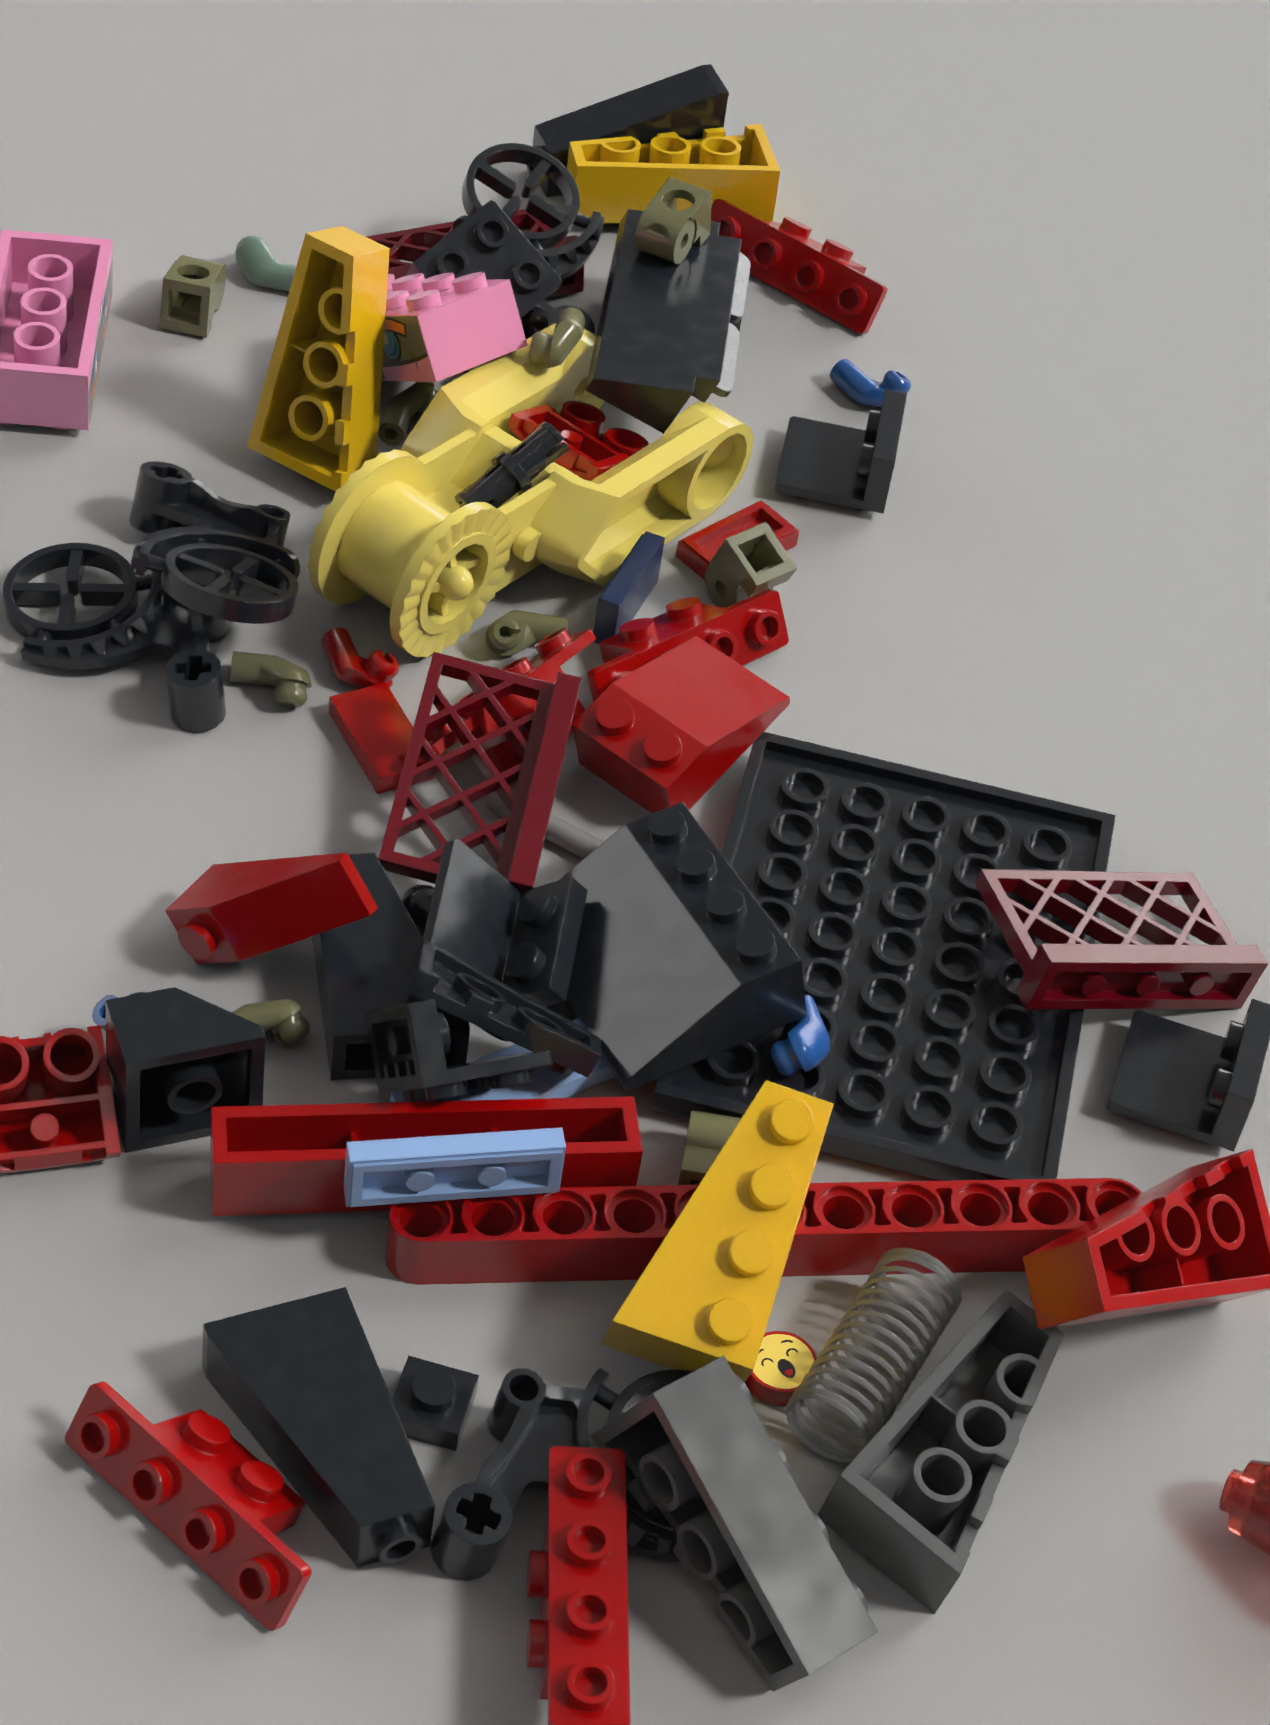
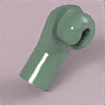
M257 236L242 238L237 244L235 255L236 261L247 280L255 286L289 292L296 266L277 262L268 245Z

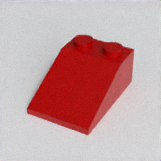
M695 636L614 681L572 723L579 764L651 814L681 802L690 810L789 706L790 697L698 636Z

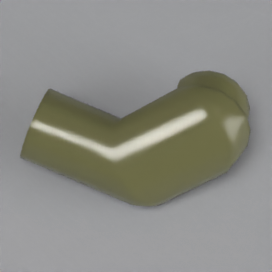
M574 307L565 308L558 315L553 335L540 331L534 333L528 356L530 360L535 363H547V368L561 365L582 338L585 326L583 313Z

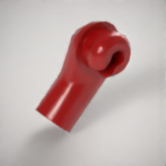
M340 627L328 630L321 639V644L330 666L339 681L358 688L384 682L387 683L389 688L392 686V678L398 674L399 665L396 658L389 652L384 657L382 650L373 651L368 659L359 656L348 630Z

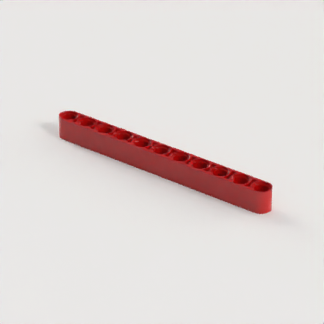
M1115 1178L810 1183L782 1277L870 1275L882 1255L893 1248H912L926 1252L941 1261L952 1273L1025 1271L1022 1257L1142 1192L1133 1184ZM699 1185L560 1187L559 1192L392 1204L388 1222L385 1261L388 1270L396 1278L406 1283L418 1285L639 1280ZM906 1260L892 1261L885 1265L902 1266L914 1269L922 1274L935 1273L918 1263ZM899 1271L886 1272V1274H908Z

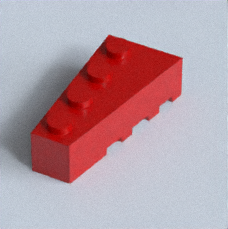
M1253 1148L1189 1167L1022 1257L1029 1284V1294L1034 1306L1039 1330L1223 1303L1269 1291L1270 1216Z

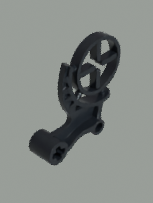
M499 144L489 147L478 154L472 161L462 186V202L468 216L463 215L453 222V230L482 207L475 192L474 179H477L504 198L510 199L502 210L512 220L522 202L519 196H513L517 183L491 165L501 162L525 164L535 168L525 180L520 192L523 198H529L525 211L552 229L543 232H521L562 280L578 271L591 257L603 230L604 217L597 211H593L591 217L578 213L580 194L569 170L549 153L525 144ZM546 176L553 180L561 190L567 206V215L538 196L532 195ZM572 225L585 229L572 242L560 247L550 248L561 242L568 235ZM542 301L521 319L525 338L528 339L534 333L556 323L558 315L563 309L568 307L579 308L568 305L554 308L545 301ZM579 309L585 318L584 328L594 334L595 326L591 317L584 310Z
M151 461L140 466L129 522L135 529L149 535L142 538L133 550L130 568L136 569L135 575L144 576L147 570L162 573L161 584L166 593L180 604L204 615L238 623L264 624L281 621L292 614L299 587L297 579L300 574L299 559L295 553L283 547L291 515L287 510L269 504L254 506L223 499L208 486L193 478L186 469L174 464ZM224 570L231 571L230 577L223 576ZM230 589L237 590L236 596L229 595Z
M64 543L42 548L21 559L9 571L3 584V599L9 623L20 635L26 638L23 642L24 647L21 649L23 660L57 668L91 669L119 665L151 653H166L172 657L168 660L165 670L171 718L174 724L185 731L204 732L217 727L223 722L226 716L221 662L215 654L210 652L209 643L220 641L227 635L228 623L226 620L194 611L174 600L162 587V573L151 571L149 575L136 576L134 569L130 568L131 564L122 555L109 548L89 543ZM68 566L66 573L68 593L63 596L61 585L58 583H28L44 572ZM90 566L108 571L118 577L124 584H81L84 567ZM150 590L146 600L137 610L139 602L138 591ZM79 593L81 604L84 606H115L97 618L74 623L76 616L74 596ZM17 605H60L57 624L34 619L25 614Z
M601 1367L592 1376L585 1389L546 1384L541 1376L528 1368H517L508 1372L502 1381L487 1419L490 1433L502 1443L482 1464L476 1481L456 1488L446 1500L431 1539L430 1550L435 1564L443 1573L450 1577L465 1581L479 1579L490 1572L509 1533L522 1493L530 1488H539L548 1492V1455L550 1448L553 1446L590 1447L588 1440V1417L590 1407L594 1401L610 1411L604 1423L605 1426L623 1414L637 1401L648 1397L693 1371L675 1369L653 1372L632 1382L620 1395L605 1386L610 1373ZM626 1466V1504L643 1517L655 1523L671 1527L657 1506L646 1512L641 1508L627 1488L635 1477ZM626 1507L627 1552L654 1560L680 1562L672 1551L677 1543L674 1529L670 1531L656 1526ZM465 1529L472 1530L473 1532H475V1533H477V1534L470 1533L469 1531H467V1530H465Z

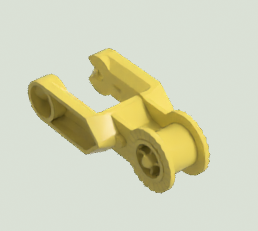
M556 323L540 332L553 335ZM584 328L582 338L564 362L553 368H547V363H535L530 360L528 356L532 340L531 336L526 339L528 346L483 363L442 386L404 441L401 451L393 449L390 452H381L376 458L365 461L359 470L349 475L346 484L336 490L333 501L324 508L322 520L314 529V541L309 547L310 559L307 563L310 574L309 581L318 594L335 604L353 603L367 595L372 596L391 609L389 619L390 632L396 645L415 657L428 658L433 652L441 653L445 647L454 645L459 636L467 633L473 622L483 615L486 604L495 597L496 592L540 564L544 563L556 572L603 586L612 579L640 536L645 534L646 531L664 537L665 545L710 516L731 495L747 468L753 446V434L750 427L711 403L700 401L690 405L680 413L661 438L591 481L584 480L553 462L531 481L532 488L521 495L516 493L498 509L486 502H474L462 506L464 504L462 503L459 505L455 500V496L493 466L492 459L501 451L507 454L521 443L519 438L508 427L512 413L547 404L560 414L563 404L567 401L585 402L598 409L604 403V400L585 390L596 340L595 334Z

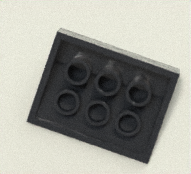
M683 802L623 825L559 879L573 877L588 890L565 1002L575 1017L579 1019L583 1028L601 1038V1056L625 1092L807 1017L802 959Z

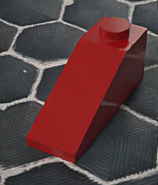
M346 852L213 864L165 912L178 933V939L183 949L192 956L196 964L240 962L369 917L378 909V906Z

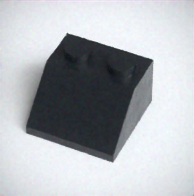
M176 987L151 992H136L125 997L105 1000L106 1059L112 1084L117 1126L126 1153L210 1136L211 1107L263 1106L266 1035L261 1025Z

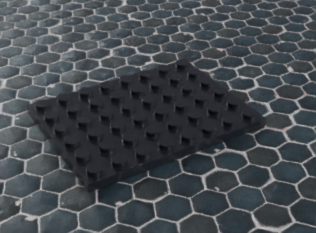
M763 732L752 745L722 855L802 959L805 995L812 996L830 1039V1050L827 1057L812 1070L805 1072L802 1068L794 1075H781L771 1057L770 1048L773 1043L788 1038L787 1033L790 1031V1028L787 1024L658 1078L651 1109L689 1119L691 1110L742 1118L764 1082L768 1080L834 1103L820 1151L941 1181L1057 1179L1084 1009H1025L1015 991L1024 973L974 883L981 869L1107 872L1116 815ZM1006 893L1008 898L1031 911L1036 906L1015 893ZM1054 893L1086 912L1090 907L1069 894ZM1044 910L1040 913V916L1071 934L1076 929ZM1096 910L1093 916L1099 919L1100 912ZM1028 932L1037 950L1041 944H1049ZM1082 933L1079 937L1089 944H1095V939L1085 933Z

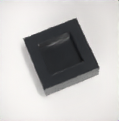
M408 1355L392 1399L407 1438L457 1451L477 1393L479 1375Z

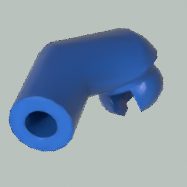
M842 359L837 362L830 372V379L855 402L862 405L882 407L885 389L908 393L911 389L910 380L898 371L890 370L886 372L883 381L878 382L870 379L848 359Z
M805 995L807 1017L788 1024L790 1031L787 1033L788 1038L773 1043L770 1048L771 1057L779 1073L783 1076L794 1075L802 1068L805 1072H808L825 1059L829 1053L830 1039L815 1001L810 995Z

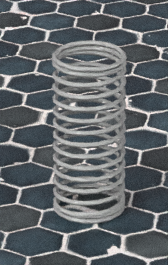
M893 1248L882 1255L867 1282L863 1284L860 1293L856 1295L852 1305L849 1306L845 1316L842 1317L838 1327L834 1329L831 1338L827 1340L823 1350L820 1351L816 1361L813 1362L809 1372L805 1374L801 1384L798 1385L785 1407L788 1424L796 1437L809 1449L824 1458L836 1462L851 1463L888 1422L890 1416L893 1415L897 1404L901 1402L904 1393L908 1391L911 1381L915 1379L919 1372L918 1370L922 1368L925 1359L930 1355L932 1347L936 1345L939 1336L943 1334L946 1325L949 1324L962 1302L961 1288L952 1272L941 1261L926 1252L912 1248ZM906 1260L918 1263L934 1271L947 1283L951 1290L952 1305L943 1289L930 1277L914 1269L885 1265L892 1261ZM899 1271L908 1273L927 1282L940 1294L945 1302L946 1309L942 1310L936 1300L923 1288L907 1280L886 1277V1272ZM890 1282L904 1285L920 1293L933 1305L935 1310L926 1309L917 1300L900 1291H896ZM878 1293L881 1300L874 1299L873 1294ZM866 1305H872L874 1311L867 1310ZM877 1305L888 1307L893 1314L905 1322L918 1326L922 1334L912 1332L899 1320L884 1314ZM859 1316H865L867 1322L860 1321ZM870 1316L881 1318L888 1326L900 1334L910 1337L915 1345L905 1343L895 1333L877 1325ZM917 1318L928 1320L930 1323H923ZM852 1327H858L861 1334L853 1333ZM863 1327L875 1330L881 1337L893 1345L903 1348L908 1356L897 1354L887 1344L871 1337ZM926 1328H932V1333L929 1334ZM850 1338L854 1345L846 1344L845 1339ZM857 1339L869 1342L886 1356L894 1358L901 1368L889 1365L883 1358L865 1349ZM918 1339H925V1344L922 1345ZM837 1350H844L847 1357L839 1356ZM850 1350L862 1353L865 1358L877 1366L886 1369L894 1379L880 1375L874 1368L857 1360ZM911 1350H917L919 1355L914 1356ZM836 1361L840 1369L832 1367L830 1362ZM904 1361L911 1362V1366L907 1367ZM843 1362L855 1365L859 1370L882 1383L886 1390L876 1388L867 1380L852 1373ZM823 1373H830L833 1380L825 1379ZM897 1373H904V1378L900 1379ZM836 1374L849 1377L853 1382L875 1395L879 1402L865 1398L857 1390L845 1385ZM822 1384L824 1389L816 1388V1385ZM889 1384H896L897 1389L892 1390ZM829 1386L842 1389L857 1401L862 1402L871 1413L858 1409L850 1401L835 1393ZM882 1395L889 1396L890 1401L885 1402ZM809 1399H816L831 1416L847 1426L860 1430L863 1437L842 1432L826 1422L813 1408ZM804 1400L811 1415L824 1428L846 1440L864 1442L865 1446L858 1449L846 1448L825 1438L806 1420L801 1411L800 1401ZM828 1404L844 1412L851 1420L837 1413ZM874 1407H882L883 1412L878 1414ZM866 1418L875 1419L876 1424L870 1425Z

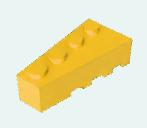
M762 124L745 125L743 135L726 136V131L721 127L704 129L701 139L686 140L679 137L676 132L657 133V136L648 144H641L636 138L625 136L572 141L569 145L567 169L573 176L579 190L580 207L578 213L591 217L593 211L600 212L601 216L604 217L603 225L606 223H620L628 209L644 211L669 177L711 191V207L716 199H724L762 220L773 222L780 169ZM676 198L677 211L686 210L693 206L686 199Z
M344 226L305 233L247 444L248 448L335 492L346 484L349 475L359 470L365 461L377 457L390 248Z
M768 1080L764 1082L612 1320L600 1343L601 1345L673 1370L695 1371L724 1355L733 1373L739 1376L745 1383L756 1364L834 1103Z

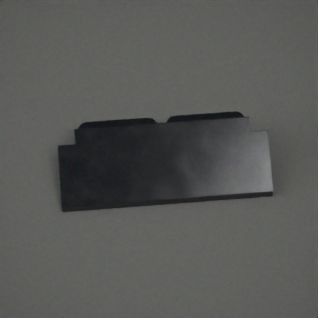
M628 209L619 224L585 390L664 434L691 396L705 403L712 393L720 397H727L733 390L741 334L730 322L737 323L744 315L751 263L740 252L742 239L719 236L721 222L711 221L708 238L700 247L692 244L689 253L680 264H675L639 251L635 247V234L638 222L644 211Z

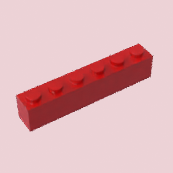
M634 1096L211 1107L210 1182L212 1216L390 1211L392 1204L346 1207L343 1188L347 1142L562 1127L566 1151L560 1187L637 1186L643 1148Z

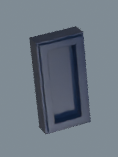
M648 531L642 534L599 596L593 631L596 637L594 643L599 644V642L619 634V627L633 620L657 584L665 541L664 537Z

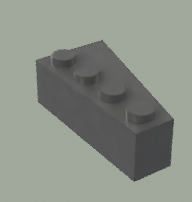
M1008 1288L1005 1289L839 1475L817 1514L826 1525L933 1614L936 1613L964 1569L978 1530L986 1518L1003 1472L1012 1458L1028 1414L1036 1402L1064 1337V1333L1057 1327L1039 1330L1035 1310Z
M724 1355L652 1393L590 1435L599 1448H614L624 1451L625 1463L636 1476L627 1488L644 1512L657 1506L674 1529L677 1543L672 1551L689 1574L693 1572L700 1579L712 1582L719 1592L715 1598L714 1610L773 1692L812 1674L878 1633L868 1614L867 1602L862 1591L847 1577L829 1544V1535L824 1523L816 1513L809 1509L791 1476V1469L786 1455L777 1444L771 1441L753 1408L752 1397L748 1387L739 1376L733 1373Z

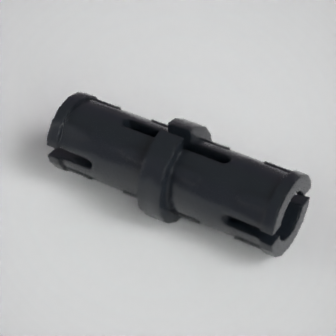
M544 421L524 441L507 454L501 451L492 459L493 466L462 492H459L455 496V500L459 505L464 503L462 506L474 502H486L498 509L516 493L521 495L532 488L531 481L547 466L568 452V445L562 442L564 440L562 435L550 423Z

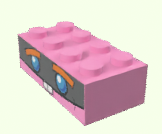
M1 229L0 424L43 426L60 430H89L113 295V239Z
M485 272L472 273L456 279L454 273L439 274L427 279L424 278L423 273H417L396 280L394 274H388L382 381L438 382L528 346L510 279L486 280Z

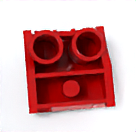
M580 401L565 402L560 414L547 404L512 413L508 423V427L521 442L544 421L550 423L564 438L562 442L566 443L569 449L568 452L554 462L587 481L595 479L649 445L643 436L628 429L610 428L606 430L605 434L601 433L606 420L605 414L597 407Z
M101 1025L89 1026L87 1031L78 1028H65L57 1031L52 1036L51 1033H44L43 1037L19 1039V1036L12 1038L0 1036V1173L85 1164L120 1157L121 1151L112 1084Z

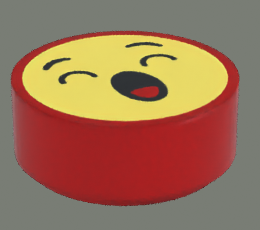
M784 1331L767 1332L764 1334L754 1370L745 1381V1384L749 1391L759 1400L775 1406H786L798 1385L801 1384L805 1374L809 1372L813 1362L816 1361V1354L804 1339L795 1334Z

